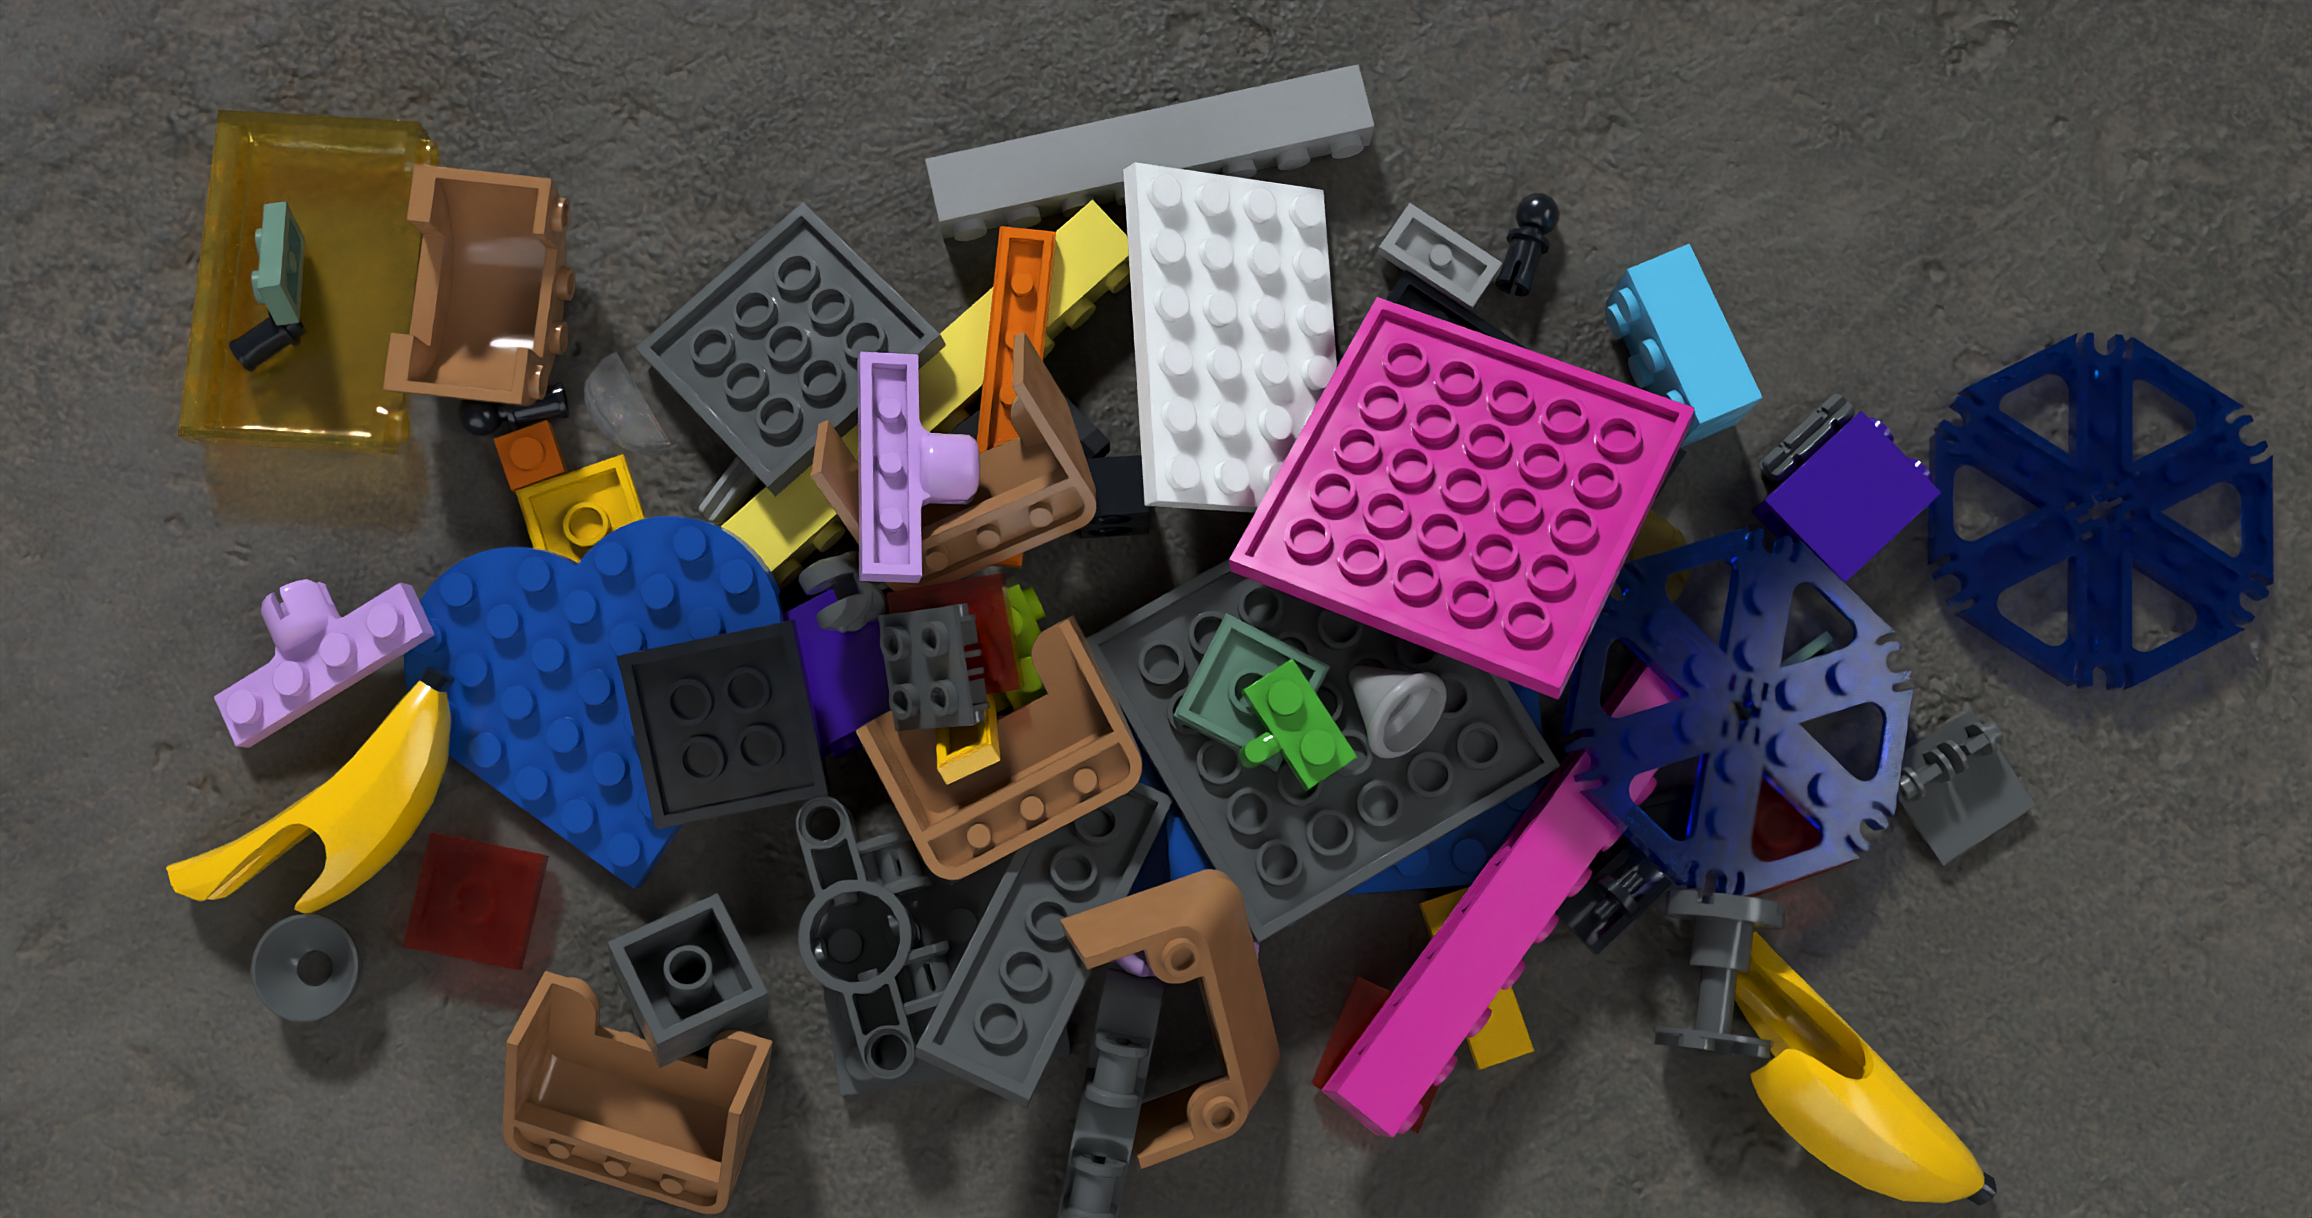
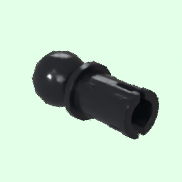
M1532 193L1524 197L1518 205L1515 218L1520 228H1514L1508 232L1506 239L1510 245L1500 274L1495 281L1496 287L1501 291L1510 294L1514 283L1517 285L1515 296L1523 297L1529 295L1530 285L1540 256L1547 253L1550 247V242L1544 235L1552 232L1559 221L1560 212L1558 205L1552 197L1544 193Z
M563 382L547 386L544 399H537L530 406L462 400L458 408V419L462 427L467 432L476 436H487L494 433L504 421H509L512 431L520 430V424L560 417L569 418V406Z

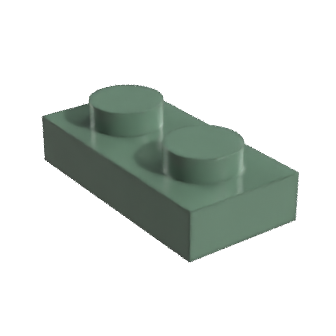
M287 201L264 204L262 228L255 231V244L260 259L259 270H254L251 275L253 293L259 304H266L277 326L300 323L305 238Z

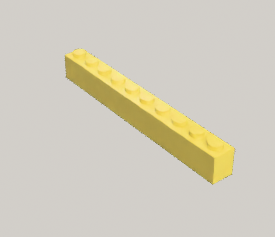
M1093 199L1056 231L1044 358L1055 346L1052 339L1067 326L1074 330L1087 321L1096 310V306L1093 303L1105 292L1110 290L1112 293H1117L1130 282L1128 236ZM993 287L940 333L946 346L919 369V420L922 428L930 433H951L964 420L971 417L969 413L981 403ZM857 424L841 439L858 462ZM812 465L776 497L765 487L721 526L740 537L757 552L770 569L780 590L788 586L799 576L803 570V566L800 563L816 549L820 552L828 550L846 531L843 527V521L812 479Z

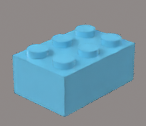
M1690 244L1626 270L1606 301L1608 306L1605 308L1606 320L1613 335L1616 338H1623L1631 355L1628 358L1631 375L1640 388L1646 387L1648 392L1695 408L1693 421L1680 448L1736 425L1763 397Z

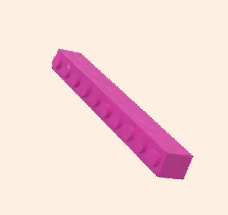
M1676 628L1651 638L1561 761V767L1553 772L1321 1090L1324 1094L1377 1136L1393 1138L1397 1132L1404 1134L1413 1126L1423 1110V1105L1419 1101L1432 1084L1437 1086L1442 1083L1452 1072L1458 1060L1454 1052L1466 1036L1472 1038L1485 1026L1492 1013V1010L1487 1007L1500 988L1503 991L1507 990L1517 981L1526 966V963L1521 959L1533 942L1536 944L1542 942L1553 931L1559 920V916L1555 912L1566 896L1570 898L1575 896L1586 885L1592 875V870L1588 866L1599 850L1602 852L1608 850L1618 840L1625 828V825L1620 821L1632 805L1634 807L1640 805L1654 790L1657 780L1652 776L1664 760L1666 762L1671 761L1684 748L1689 739V735L1685 731L1693 719L1705 715L1717 702L1721 692L1716 687L1727 673L1723 667Z

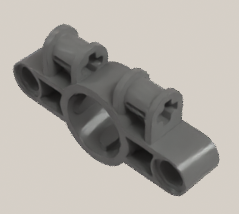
M827 796L815 797L803 804L796 817V831L815 894L800 922L798 931L800 954L806 968L816 980L832 990L843 993L860 1055L866 1069L875 1077L884 1080L901 1078L913 1070L919 1059L914 1056L918 1039L911 1015L936 1008L952 978V972L946 955L951 950L949 941L915 949L917 938L915 923L909 909L898 897L930 886L932 884L929 875H923L913 839L907 829L861 842L854 818L845 806L834 798ZM831 809L837 811L840 817L839 831L828 840H817L811 830L813 818L823 810ZM895 851L897 852L903 873L901 877L894 856ZM868 894L880 898L891 907L894 914L887 915L893 935L895 938H900V943L895 959L883 973L880 974L879 968H875L858 974L859 982H849L838 978L826 968L823 960L827 959V950L824 939L822 937L817 938V932L822 917L834 903L836 907L854 904L861 901L859 895ZM928 963L930 965L936 990H933L932 983L929 977V973L927 970ZM890 1034L898 1036L903 1040L907 1053L905 1061L901 1066L893 1070L884 1068L876 1058L878 1042Z
M1107 968L1057 1218H1118L1165 982L1159 978L1151 976L1140 977L1126 971Z

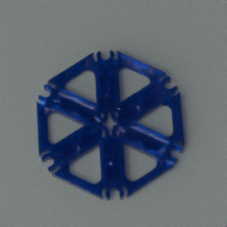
M2087 332L2079 338L2077 344L2076 338L2078 333L1964 388L1958 393L1961 396L1956 397L1949 404V408L1961 415L1963 425L1962 427H1957L1943 419L1934 428L1936 434L1929 438V471L1934 479L1933 484L1942 493L1928 505V565L1939 558L1950 557L1951 561L1936 568L1931 574L1934 580L1948 574L1954 575L1960 580L1961 589L1959 593L1946 600L1948 606H1957L1969 599L1975 601L1971 607L1955 615L2067 687L2076 684L2079 689L2088 688L2093 685L2092 674L2096 667L2103 670L2106 675V690L2114 691L2120 689L2123 684V690L2246 630L2236 624L2245 625L2254 620L2255 616L2241 606L2240 597L2241 594H2245L2254 601L2265 599L2270 593L2266 587L2274 584L2273 455L2262 460L2260 463L2250 464L2251 458L2263 453L2268 448L2266 440L2253 446H2247L2240 440V429L2254 421L2251 415H2243L2229 423L2225 420L2229 414L2239 411L2244 406L2136 338L2130 337L2125 341L2123 335L2116 334L2107 341V355H2102L2094 347V333ZM2052 374L2061 377L2066 382L2069 390L2068 453L2000 411L1999 404L2002 397L2045 375ZM2142 380L2188 407L2195 415L2196 426L2192 433L2133 462V381ZM1962 466L1975 467L2039 509L1975 541H1966L1956 534L1953 527L1955 472ZM2113 482L2115 487L2109 489L2107 485ZM2217 483L2233 485L2241 497V549L2235 557L2228 555L2161 511ZM2092 496L2098 503L2105 501L2110 503L2120 497L2124 501L2112 507V511L2107 513L2106 520L2108 524L2102 517L2094 520L2090 518L2080 524L2076 520L2089 513L2088 510L2095 505ZM2075 502V507L2067 511L2065 510L2064 506ZM2130 512L2132 517L2126 519L2124 514ZM2091 531L2093 536L2083 541L2081 535ZM2068 558L2067 636L2062 644L2051 646L2002 616L1998 610L1997 600L2005 589ZM2132 567L2188 602L2194 608L2197 617L2195 626L2190 631L2148 652H2141L2132 647Z
M1749 527L1630 561L1623 565L1615 581L1621 589V598L1616 600L1609 594L1575 664L1562 736L1569 735L1574 731L1585 732V737L1572 740L1564 746L1566 753L1584 750L1591 758L1590 768L1573 776L1575 782L1586 783L1597 779L1601 780L1599 786L1580 791V793L1676 885H1686L1687 889L1692 891L1703 890L1705 876L1710 871L1717 879L1715 893L1747 896L1860 858L1851 851L1856 853L1868 851L1871 845L1860 835L1859 825L1863 821L1873 831L1883 830L1889 825L1886 817L1894 816L1914 686L1898 692L1892 691L1893 685L1906 682L1912 675L1910 670L1893 673L1886 666L1887 655L1902 648L1901 643L1898 641H1890L1880 645L1876 644L1875 641L1879 637L1896 633L1801 540L1793 543L1790 536L1780 537L1775 540L1773 553L1769 554L1763 547L1764 529L1757 528L1746 535ZM1714 561H1723L1732 567L1719 647L1668 598L1665 584L1671 574ZM1801 583L1811 585L1849 621L1853 629L1852 641L1843 649L1780 668L1793 590ZM1620 639L1681 699L1621 718L1607 715L1600 705V693L1610 644L1614 640ZM1743 698V708L1751 711V718L1740 721L1738 725L1737 715L1729 712V704L1740 701ZM1861 703L1875 705L1882 714L1883 724L1873 776L1867 781H1860L1853 777L1798 723ZM1700 755L1686 838L1683 841H1677L1666 834L1633 802L1629 793V786L1632 779L1638 774ZM1762 776L1821 832L1820 840L1816 846L1769 863L1762 862L1754 856L1751 850V837Z

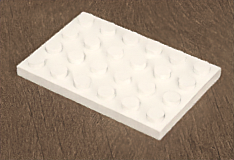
M1135 162L1123 169L1145 506L1255 513L1337 368L1324 191L1321 189Z

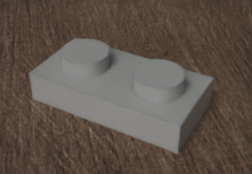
M1411 203L1408 204L1379 246L1377 254L1403 271L1411 272L1469 311H1472L1502 265L1501 261Z

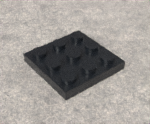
M795 619L617 656L655 829L825 796L832 792Z

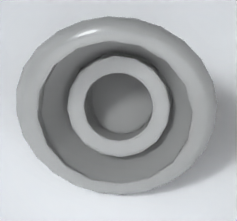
M1363 665L1355 666L1350 671L1349 680L1367 731L1368 745L1371 751L1378 757L1389 759L1408 753L1429 735L1439 721L1445 708L1447 694L1444 681L1438 675L1429 672L1412 673Z

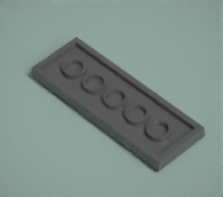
M1138 782L1128 793L1015 852L916 1046L915 1057L1022 1107H1028L1094 969L1087 970L1063 932L1060 919L1129 896L1171 808L1173 797Z

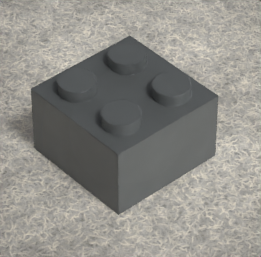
M718 893L607 942L611 969L659 1068L711 1045L716 1035L720 1032L743 1030L768 1018V991Z

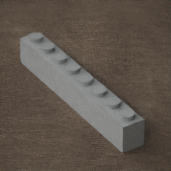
M1358 64L925 159L943 239L954 237L957 241H970L984 236L987 233V229L1005 225L1014 228H1029L1038 224L1041 221V217L1063 213L1064 217H1073L1092 199L1097 205L1117 201L1118 205L1126 206L1123 169L1135 162L1248 179L1254 176L1257 170L1278 166L1280 170L1297 169L1308 164L1310 158L1331 154L1333 158L1341 159L1354 156L1363 151L1364 146L1370 145L1374 122Z

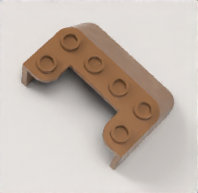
M1074 615L1047 628L1034 641L1031 651L1032 663L1048 694L997 720L1000 761L947 785L937 769L935 728L895 731L893 713L890 710L856 730L862 745L925 864L935 875L948 880L964 878L1128 793L1138 783L1143 766L1141 753L1114 691Z
M545 971L506 1042L502 1132L506 1145L513 1152L528 1160L695 1212L717 1214L725 1210L736 1186L764 1099L773 1041L758 1037L747 1030H727L720 1032L714 1038L709 1049L708 1059L691 1053L659 1068L646 1040L630 1032H618L599 1026L600 1001L590 985L578 978L564 977Z

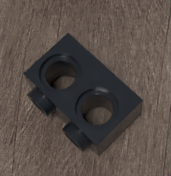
M1142 455L1087 458L1086 460L1096 488V512L1092 520L1084 527H1081L1082 539L1149 534L1150 508L1145 506Z

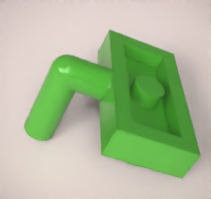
M1293 658L1241 692L1266 730L1264 734L1250 740L1240 749L1238 759L1242 766L1254 768L1280 751L1304 790L1307 791L1357 758V755Z

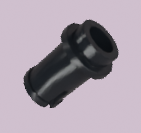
M268 310L269 317L238 339L229 342V348L241 365L249 372H253L260 364L291 344L297 347L301 344L300 337L307 333L302 321L300 320V323L277 326Z

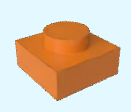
M548 420L493 439L510 489L514 494H516V490L568 473L553 427Z

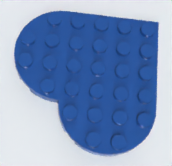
M659 516L629 523L606 535L584 555L579 563L558 553L536 548L503 547L483 551L453 565L430 586L422 597L420 604L435 635L404 653V676L407 692L421 679L427 666L441 669L454 676L455 680L447 691L451 713L449 755L633 889L643 886L683 824L655 829L617 656L783 622V611L778 595L781 592L768 566L744 540L716 524L687 517Z

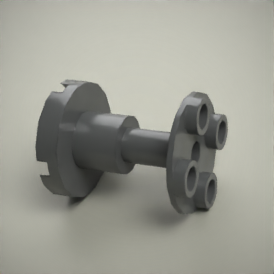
M1667 891L1665 915L1694 922L1690 965L1700 967L1701 976L1695 1030L1653 1026V1032H1655L1654 1044L1685 1049L1708 1050V1052L1770 1059V1048L1773 1047V1041L1731 1034L1737 972L1749 973L1753 929H1784L1786 905H1779V902L1732 894L1713 892V895H1703L1701 899L1698 898V891Z

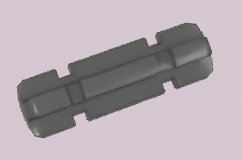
M1833 394L1817 409V412H1813L1779 444L1780 447L1776 446L1760 461V470L1773 483H1782L1797 469V465L1800 466L1835 434V431H1838L1854 417V407L1842 395Z

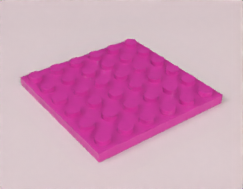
M1376 297L1229 558L1230 571L1559 700L1691 426L1695 408Z

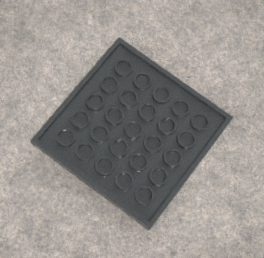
M1229 559L1086 638L1114 691L1125 719L1170 796L1173 797L1174 803L1212 868L1228 875L1239 888L1243 897L1251 934L1257 945L1561 767L1507 679L1231 572ZM1226 613L1330 666L1316 694L1357 755V758L1307 791L1304 790L1284 758L1277 772L1262 764L1254 768H1246L1239 762L1238 751L1173 719V715ZM1363 665L1412 673L1429 672L1438 675L1444 681L1447 694L1445 708L1434 729L1418 746L1404 755L1389 759L1380 758L1371 751L1368 745L1367 731L1349 680V674L1353 667Z

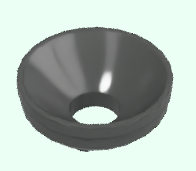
M315 914L290 916L271 927L258 942L252 957V984L257 997L275 1015L289 1021L309 1022L321 1020L338 1012L356 993L362 977V953L357 940L350 931L336 920ZM315 951L326 953L333 963L331 977L320 986L310 985L302 975L304 960Z

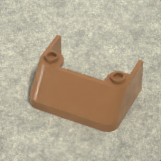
M1025 332L1014 336L1012 387L1017 396L1012 402L1010 417L1012 426L1019 437L980 453L979 485L970 503L967 505L929 503L921 507L922 577L919 583L885 582L890 589L906 596L926 594L1084 527L1095 515L1096 488L1068 403ZM826 420L818 424L811 477L859 544L858 462L830 421Z
M1207 869L1060 919L1063 932L1087 970L1144 950L1149 967L1160 980L1171 984H1179L1198 978L1222 1075L1141 1104L1132 1147V1154L1140 1168L1149 1167L1236 1133L1244 1124L1280 1063V1049L1242 894L1236 884L1225 873L1219 870Z

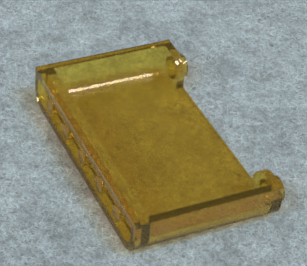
M218 110L178 436L189 443L386 455L396 454L400 444L408 442L410 416L408 411H405L406 393L383 390L390 335L391 333L409 335L423 239V234L407 221L414 164L439 167L440 162L437 142L430 141L428 132L419 121ZM287 201L305 238L300 320L304 324L307 333L300 337V345L297 347L291 344L260 364L256 370L249 372L236 359L228 344L269 317L266 304H259L256 301L251 283L252 272L259 270L260 259L255 244V231L262 228L264 204Z

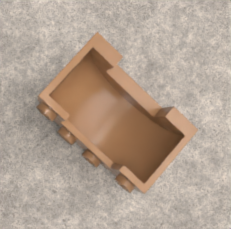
M414 164L407 221L423 234L410 332L409 335L391 333L383 390L520 406H530L537 399H544L555 356L564 355L567 349L568 325L567 322L562 321L565 300H572L576 283L574 268L567 267L566 231L570 220V203L568 198L559 196L557 187L551 178Z

